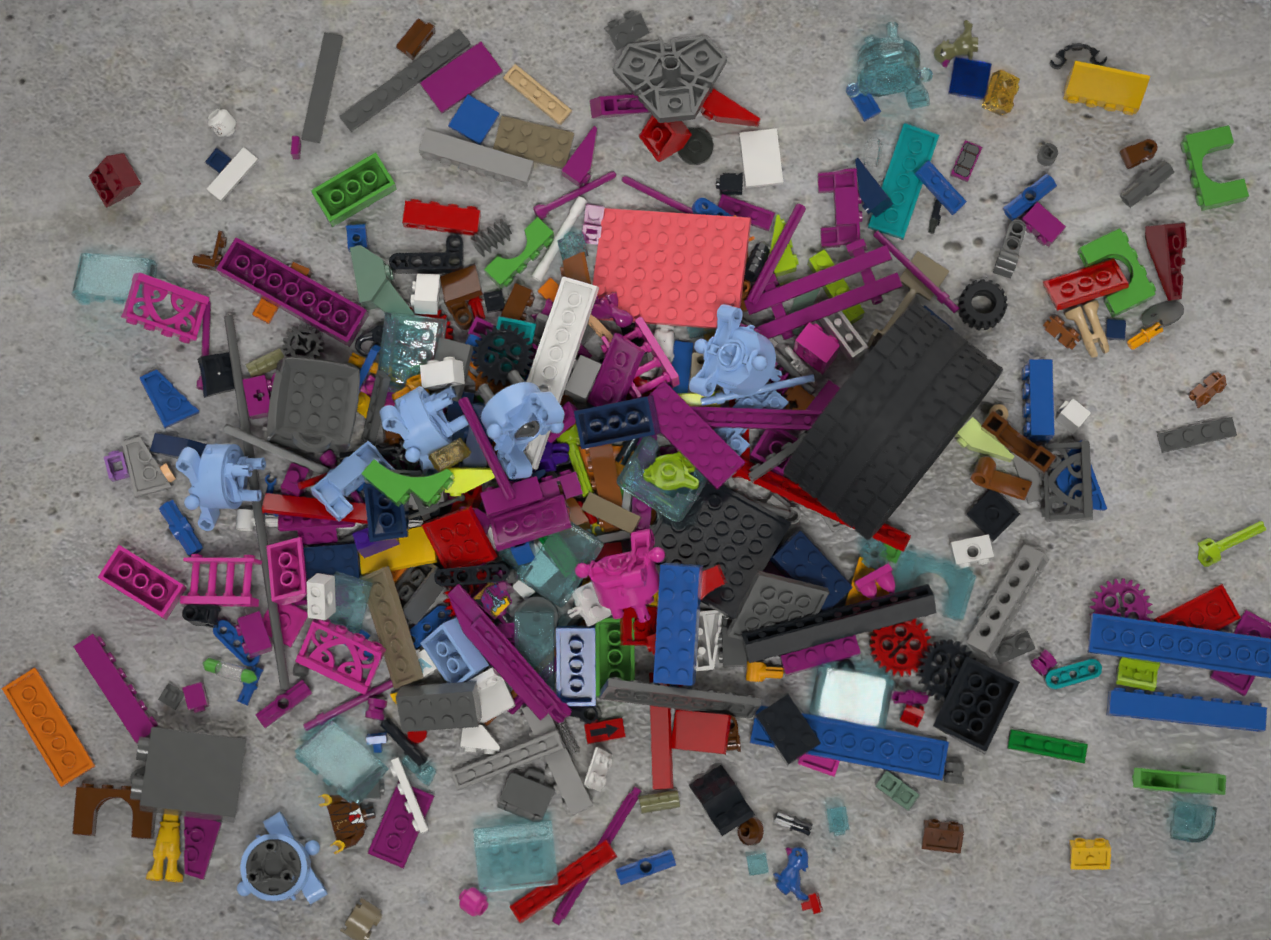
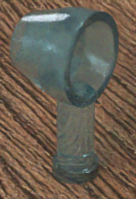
M408 756L401 762L424 785L429 786L432 783L436 770L431 765L427 764L419 768Z

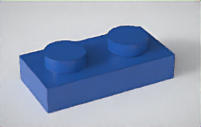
M863 80L846 88V93L864 122L881 113L880 108Z

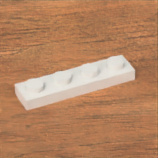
M400 758L391 760L393 764L390 766L391 772L400 781L397 786L400 794H405L407 802L404 803L408 813H413L415 820H412L416 832L419 830L421 834L429 832Z

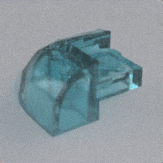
M1175 801L1173 821H1171L1170 838L1189 843H1200L1206 840L1214 830L1217 807Z

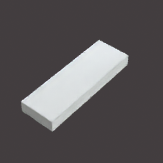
M243 147L208 186L207 191L222 202L259 161L258 158Z

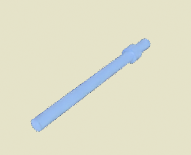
M811 374L765 384L760 390L750 395L815 382L814 375ZM719 392L715 393L714 396L700 399L702 406L713 403L718 405L725 403L727 400L750 395H737L732 392L728 395Z

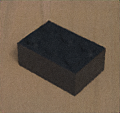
M789 694L755 715V719L787 766L821 744Z

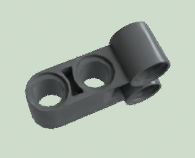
M1013 220L1010 223L993 269L994 274L1011 279L1019 259V251L1026 231V225L1023 221ZM1013 229L1018 230L1020 233H1015ZM1007 246H1013L1015 249H1009Z

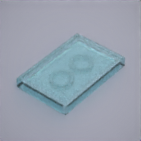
M336 571L334 574L336 612L328 619L335 625L345 626L352 633H359L362 629L373 583Z

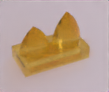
M459 438L430 454L428 459L433 464L434 469L442 472L466 459L472 452L462 439Z

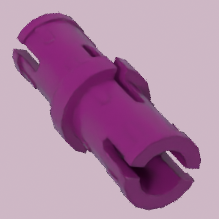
M894 691L892 701L895 704L905 703L906 705H914L915 703L926 704L929 697L925 691Z

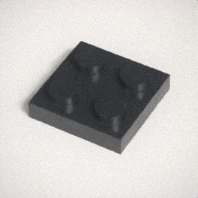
M989 490L966 514L985 535L989 534L992 542L1020 515L1007 500L993 490Z

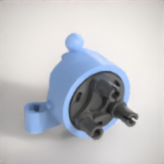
M281 812L263 821L269 834L263 836L258 834L256 836L257 839L246 848L241 859L240 871L243 881L237 885L238 894L248 896L252 893L256 897L268 901H283L290 898L294 901L296 900L295 895L302 890L310 904L328 895L323 883L311 868L309 855H316L320 851V844L316 840H310L304 847L299 841L295 840Z

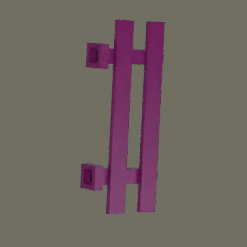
M864 238L847 244L850 257L854 256V258L776 288V286H779L778 279L775 273L772 274L764 289L765 293L761 295L756 305L750 304L747 300L744 301L749 315L770 307L772 308L776 320L758 326L756 329L761 330V335L768 339L782 335L783 339L787 340L794 336V329L807 325L809 322L812 323L868 300H871L873 305L883 302L882 295L903 287L897 272L875 280L872 267L892 260L887 245L865 253V251H868ZM859 272L861 273L865 285L792 314H786L783 302Z

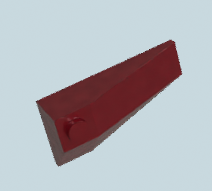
M1175 223L1146 226L1145 239L1166 297L1168 301L1182 299L1184 277L1181 274V267L1185 265V258H1182L1183 248L1187 247L1186 224Z

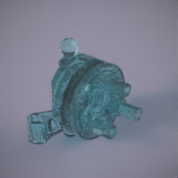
M888 22L886 24V38H865V45L857 53V84H848L846 94L852 98L857 97L860 93L864 96L871 94L872 96L881 97L905 92L910 109L929 106V94L922 82H929L933 77V72L928 67L921 69L919 49L910 41L901 39L898 36V23L894 22L893 27L892 22Z

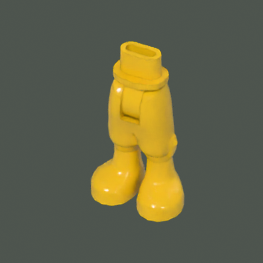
M163 814V821L160 822L161 826L153 850L154 864L152 869L147 872L146 880L163 881V864L165 857H167L165 881L183 882V875L177 869V861L181 854L180 829L178 827L180 826V823H178L179 816Z

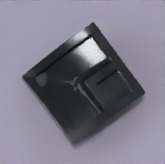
M229 352L201 356L197 359L202 377L204 398L235 391Z

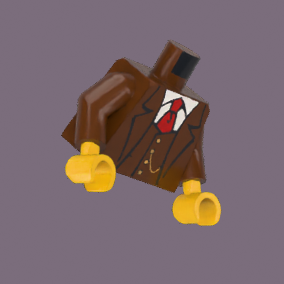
M342 794L319 795L318 798L323 797L325 800L319 806H327L336 841L330 845V847L333 845L338 847L334 854L355 846L364 836L365 830H367L366 820L376 818L373 806L362 809L360 802H356L353 797Z

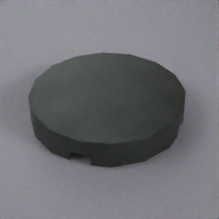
M689 128L688 130L692 135L685 146L678 151V155L688 164L699 165L711 157L714 147L713 139L702 128Z

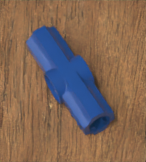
M1045 174L1003 207L1005 215L1012 221L1018 218L1057 187L1055 180L1048 174ZM1031 194L1034 197V200H1027L1025 195Z
M174 500L164 503L159 510L168 522L170 531L176 540H179L189 557H191V554H198L204 548L194 534L193 527L187 518L182 515Z
M670 849L615 870L620 884L624 885L674 867L676 862ZM643 862H649L652 869L650 872L644 873L641 871L640 865Z

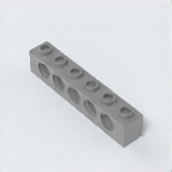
M1026 544L1018 551L1015 562L1007 569L1006 577L1003 582L998 584L997 592L988 601L984 614L979 616L975 629L967 637L966 643L971 649L990 659L992 658L1049 562L1044 553ZM1029 565L1027 570H1022L1024 566ZM1020 581L1016 587H1012L1015 582ZM1010 598L1007 603H1003L1004 599ZM1000 614L998 619L993 620L995 615ZM990 630L987 636H983L986 631Z

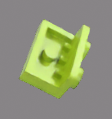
M1121 657L1117 668L1116 684L1155 691L1160 663Z

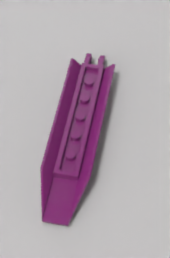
M459 584L450 591L448 596L463 633L541 721L549 714L556 723H562L565 717H569L572 711L568 705L559 699Z

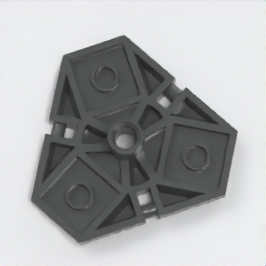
M707 36L671 39V44H664L663 40L629 43L614 65L613 74L624 83L634 96H638L639 101L659 123L695 120L710 93L709 89L713 88L714 83L725 67L727 56Z

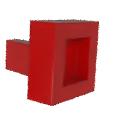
M907 704L900 721L918 728L925 713L924 706L920 705L918 709Z
M819 893L808 895L810 901L801 903L803 911L812 909L813 914L824 912Z

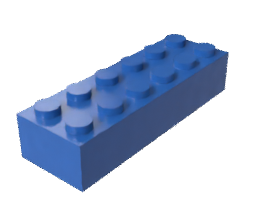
M662 563L660 565L653 683L689 686L695 684L703 570L701 565Z

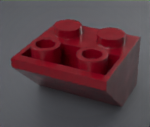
M124 153L106 156L88 176L106 208L132 195L141 185Z

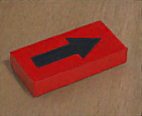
M622 718L584 725L587 744L626 738Z

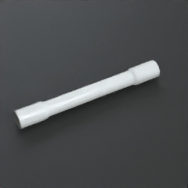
M577 197L554 241L531 277L538 282L543 280L569 231L588 203L584 198Z

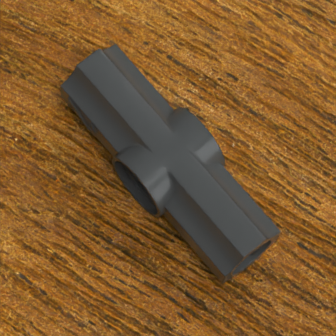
M1164 160L1150 172L1147 171L1141 175L1131 187L1120 195L1125 205L1131 208L1142 198L1152 194L1159 188L1161 183L1174 174L1172 166Z

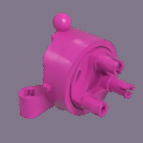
M652 529L631 533L632 550L630 552L606 556L598 562L592 560L590 564L579 563L575 567L577 577L586 578L589 575L599 604L610 609L613 619L622 618L624 616L622 609L628 607L635 609L638 621L641 623L646 622L645 617L647 621L651 618L646 604H651L654 601L653 595L659 590L660 579L655 563L662 562L665 558V552L662 548H653L655 538Z

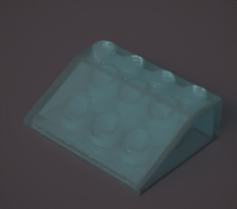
M385 312L378 370H384L390 377L388 392H397L405 388L407 379L421 374V365H426L427 361L434 360L439 338H445L446 319Z
M552 821L473 829L480 893L558 884Z

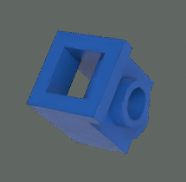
M365 224L347 225L349 252L350 247L359 245L368 250L367 228ZM360 237V240L354 241L353 238Z

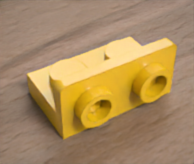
M1076 838L1069 840L1071 870L1110 869L1111 846L1108 840L1104 838H1095L1094 840Z

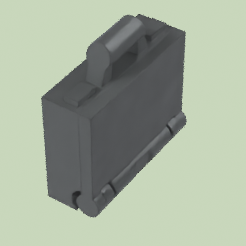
M530 768L523 777L514 771L510 773L497 807L541 825L555 790L548 785L544 786L545 774ZM528 776L534 777L540 780V782L536 783L532 780H529Z

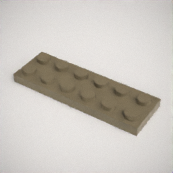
M389 566L361 577L360 581L379 642L383 648L387 649L384 658L394 689L424 678Z

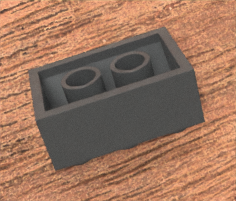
M432 563L408 568L395 583L404 616L416 625L435 602L442 590L445 589L436 584L434 575L440 569ZM443 575L441 581L445 583V580L450 577Z

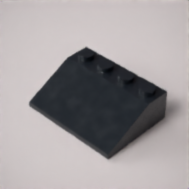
M966 656L933 727L961 743L986 754L1020 682Z

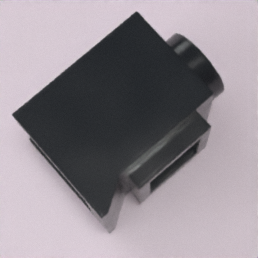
M743 172L738 175L736 173H723V175H720V178H716V189H720L719 195L742 196Z

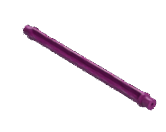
M634 786L631 793H628L596 846L605 840H608L611 845L627 816L638 801V796L641 793L640 789ZM591 876L568 891V894L555 912L556 915L552 922L560 925L562 920H565Z

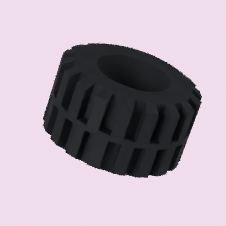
M980 279L979 282L975 280L971 285L968 284L961 293L958 301L960 318L963 317L965 324H970V328H973V326L977 327L976 330L993 328L1002 320L1008 304L1006 303L1007 296H1004L1005 291L1003 288L999 289V284H992V280H988V282H985V279ZM977 296L987 297L993 304L992 312L987 314L977 312L972 306V299Z

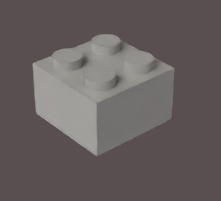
M580 355L579 359H575L572 374L568 378L564 390L565 395L587 406L588 397L602 364Z

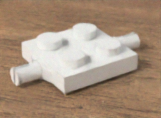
M592 582L571 591L576 607L568 610L569 617L572 618L580 614L589 627L612 615L610 609L599 604Z

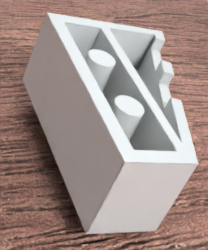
M716 610L700 612L696 672L714 669L718 648L717 642L721 631L720 625L722 615H724Z

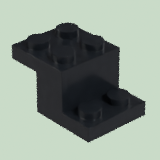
M722 765L712 769L709 773L689 784L691 791L699 800L708 818L721 836H724L755 816L736 783Z

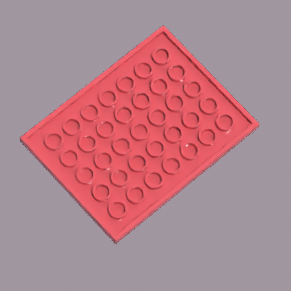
M604 209L603 220H601V238L598 241L593 285L599 287L598 299L612 292H617L618 308L627 311L633 316L632 323H635V319L642 316L646 324L717 329V310L722 304L740 308L751 218ZM610 318V319H598V320H604V321H614L613 318Z

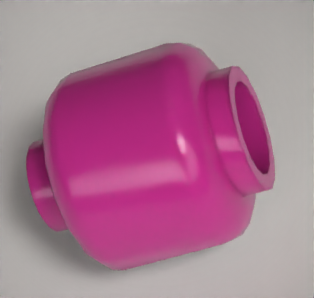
M471 887L468 890L464 889L459 895V907L472 917L481 916L488 908L489 903L487 902L486 894L475 887Z

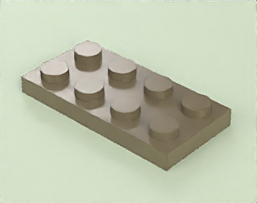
M501 116L493 149L532 160L537 164L563 169L568 162L575 134Z

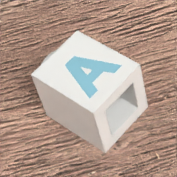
M418 649L416 654L424 676L421 679L423 681L437 672L438 669L425 649L422 651Z

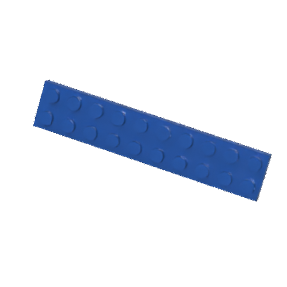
M1095 613L1091 615L1088 653L1271 679V639Z
M761 705V707L756 711L755 715L761 712L762 710L766 709L767 706ZM802 713L821 742L820 745L806 753V755L940 781L943 779L949 745L947 741ZM754 718L750 744L775 748Z

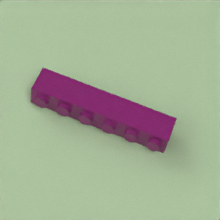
M91 634L73 647L134 741L138 744L139 737L150 738L151 728H156L158 723L153 716L149 717L146 710L148 708L143 700L139 701L135 696L138 692L132 684L128 685L125 678L127 675L121 667L118 669L115 665L117 660L111 652L107 653L104 646H106V643L102 637Z

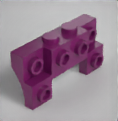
M857 169L818 173V193H834L835 227L820 229L821 248L840 247L841 245H847L860 240L859 222L863 221L862 211H859L858 205L861 204L862 200L857 187Z

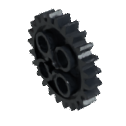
M501 324L498 330L495 325H493L492 332L486 329V336L480 333L482 340H475L478 347H472V349L477 354H473L472 358L477 359L473 362V366H479L476 372H483L481 375L482 379L488 377L487 382L489 384L494 380L495 386L502 382L503 387H505L508 381L512 385L507 378L510 372L502 371V367L505 364L512 366L511 371L517 370L521 376L527 377L524 371L531 370L528 364H533L534 361L529 359V357H533L534 352H529L533 349V345H527L530 342V338L523 339L525 332L518 334V327L512 331L511 325L504 329L503 324ZM497 339L504 340V344L501 347L494 345ZM488 347L493 348L500 354L506 352L507 357L518 361V364L513 363L506 357L500 359L499 354L494 351L488 350ZM513 348H520L521 353L514 356L511 354ZM492 355L495 357V361L490 364L486 363L485 358Z
M942 639L940 644L938 641L933 642V647L931 645L926 646L928 652H921L924 658H918V661L922 664L921 666H916L917 669L921 670L916 676L922 677L918 684L925 685L922 691L929 690L927 696L932 697L934 695V700L941 698V702H945L953 685V678L957 677L966 656L969 657L972 651L965 652L967 646H960V641H955L953 644V639H948L947 643L945 639ZM938 655H940L942 658V662L940 665H938L936 662V658ZM956 658L960 660L958 667L955 666L954 662ZM936 674L940 677L938 684L934 681Z

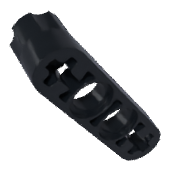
M503 564L458 567L438 570L434 575V580L437 585L447 589L456 587L458 584L460 586L503 583L509 580L511 573L509 568ZM501 568L506 572L501 579L498 575H492L493 580H491L490 569H492L493 573L500 572ZM486 570V579L478 580V571ZM462 571L468 574V578L464 582L458 580V574ZM443 575L450 576V579H446L445 583L441 581Z

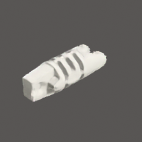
M788 345L785 350L793 359L790 364L802 376L814 375ZM816 381L810 382L814 388L818 385Z

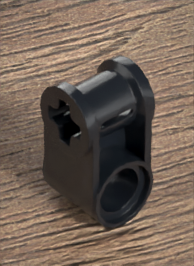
M188 604L182 610V617L194 626L218 628V614L222 608L211 604Z

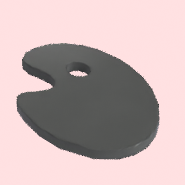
M1176 301L1159 303L1143 314L1142 324L1145 327H1151L1154 323L1160 321L1162 326L1167 327L1182 317L1184 306Z

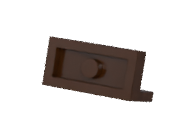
M417 19L397 43L396 48L411 60H414L436 33L435 26L430 22L426 24L422 20Z

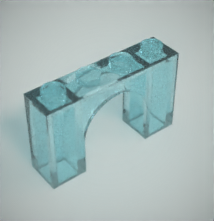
M911 551L902 552L894 575V593L912 588L914 580L921 574H937L946 581L949 588V596L943 616L961 622L966 612L976 575H973V572L968 569L962 568L961 571L954 569V565L949 563H943V565L935 563L936 560L930 557H925L924 559L917 557V553Z

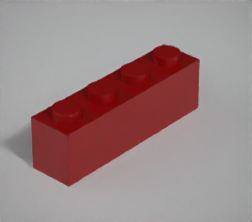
M418 199L405 201L402 220L403 227L469 236L479 235L481 211L477 207L467 206L466 208H460L456 204L445 206L435 201L421 203L422 201Z

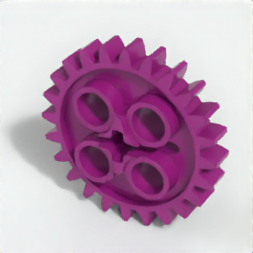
M1122 578L1120 583H1118L1117 579H1113V584L1106 581L1107 587L1105 588L1100 585L1101 592L1094 591L1097 598L1090 599L1094 602V605L1089 606V608L1094 609L1093 613L1121 617V613L1116 611L1120 607L1116 593L1120 594L1121 607H1125V610L1122 611L1123 618H1128V614L1134 612L1137 620L1151 621L1147 614L1153 613V611L1148 610L1152 603L1146 602L1150 596H1143L1146 590H1138L1139 583L1132 586L1133 580H1129L1126 584L1125 578ZM1127 593H1131L1133 596V600L1129 604L1124 601V596ZM1109 596L1114 600V604L1111 607L1105 605V599Z

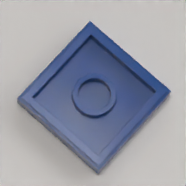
M467 95L448 127L476 144L481 145L500 116V113Z

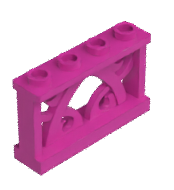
M139 272L133 274L131 288L121 318L126 319V323L137 325L138 323L144 325L143 328L146 330L155 331L156 329L161 331L163 336L170 338L176 336L180 342L189 344L197 340L204 311L210 297ZM141 284L143 298H136L139 285ZM157 290L160 294L159 297L151 299V296H155L154 291ZM169 294L171 295V304L178 313L162 320L152 303L162 301ZM178 299H182L183 303L180 306L184 307L183 309L176 304ZM137 302H144V305L138 307V309L143 310L141 316L136 315L133 311V306ZM195 304H197L198 307L195 313V317L193 318L188 313L193 309ZM184 317L188 318L191 322V329L188 332L180 329L181 324L187 327V322L182 319ZM174 324V329L167 326Z
M313 619L295 662L365 695L372 686L373 679L387 649L383 648L382 644L378 642H371L365 639L362 634L348 631L343 625L331 623L329 619ZM318 629L328 633L327 637H324L322 633L320 634V638L324 642L322 644L316 638L315 633ZM312 641L317 648L312 653H309L307 650ZM346 644L354 661H346L340 666H336L334 655L328 648ZM364 651L374 655L372 663H362V660L364 661L369 658L364 655ZM327 654L329 656V661L322 659V657L326 656ZM346 666H355V668L351 667L352 672L346 670ZM363 668H371L367 679L363 678Z

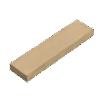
M516 64L503 77L504 81L558 125H561L572 113L568 106Z

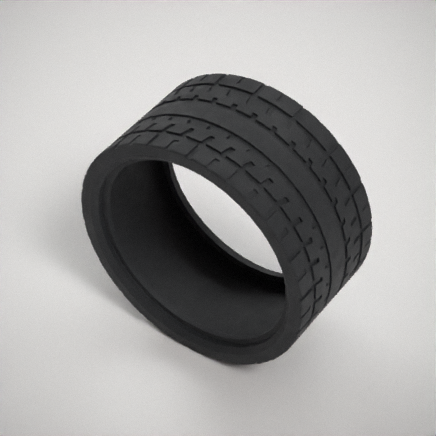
M919 303L913 304L890 327L862 360L806 433L783 470V474L795 484L798 483L800 488L814 499L817 498V501L832 513H837L836 516L851 528L854 527L855 531L866 540L871 539L913 490L969 419L1003 371L1001 366L992 359L988 360L983 352L972 344L969 345L966 339L953 329L950 330V327L935 315L931 316V312Z

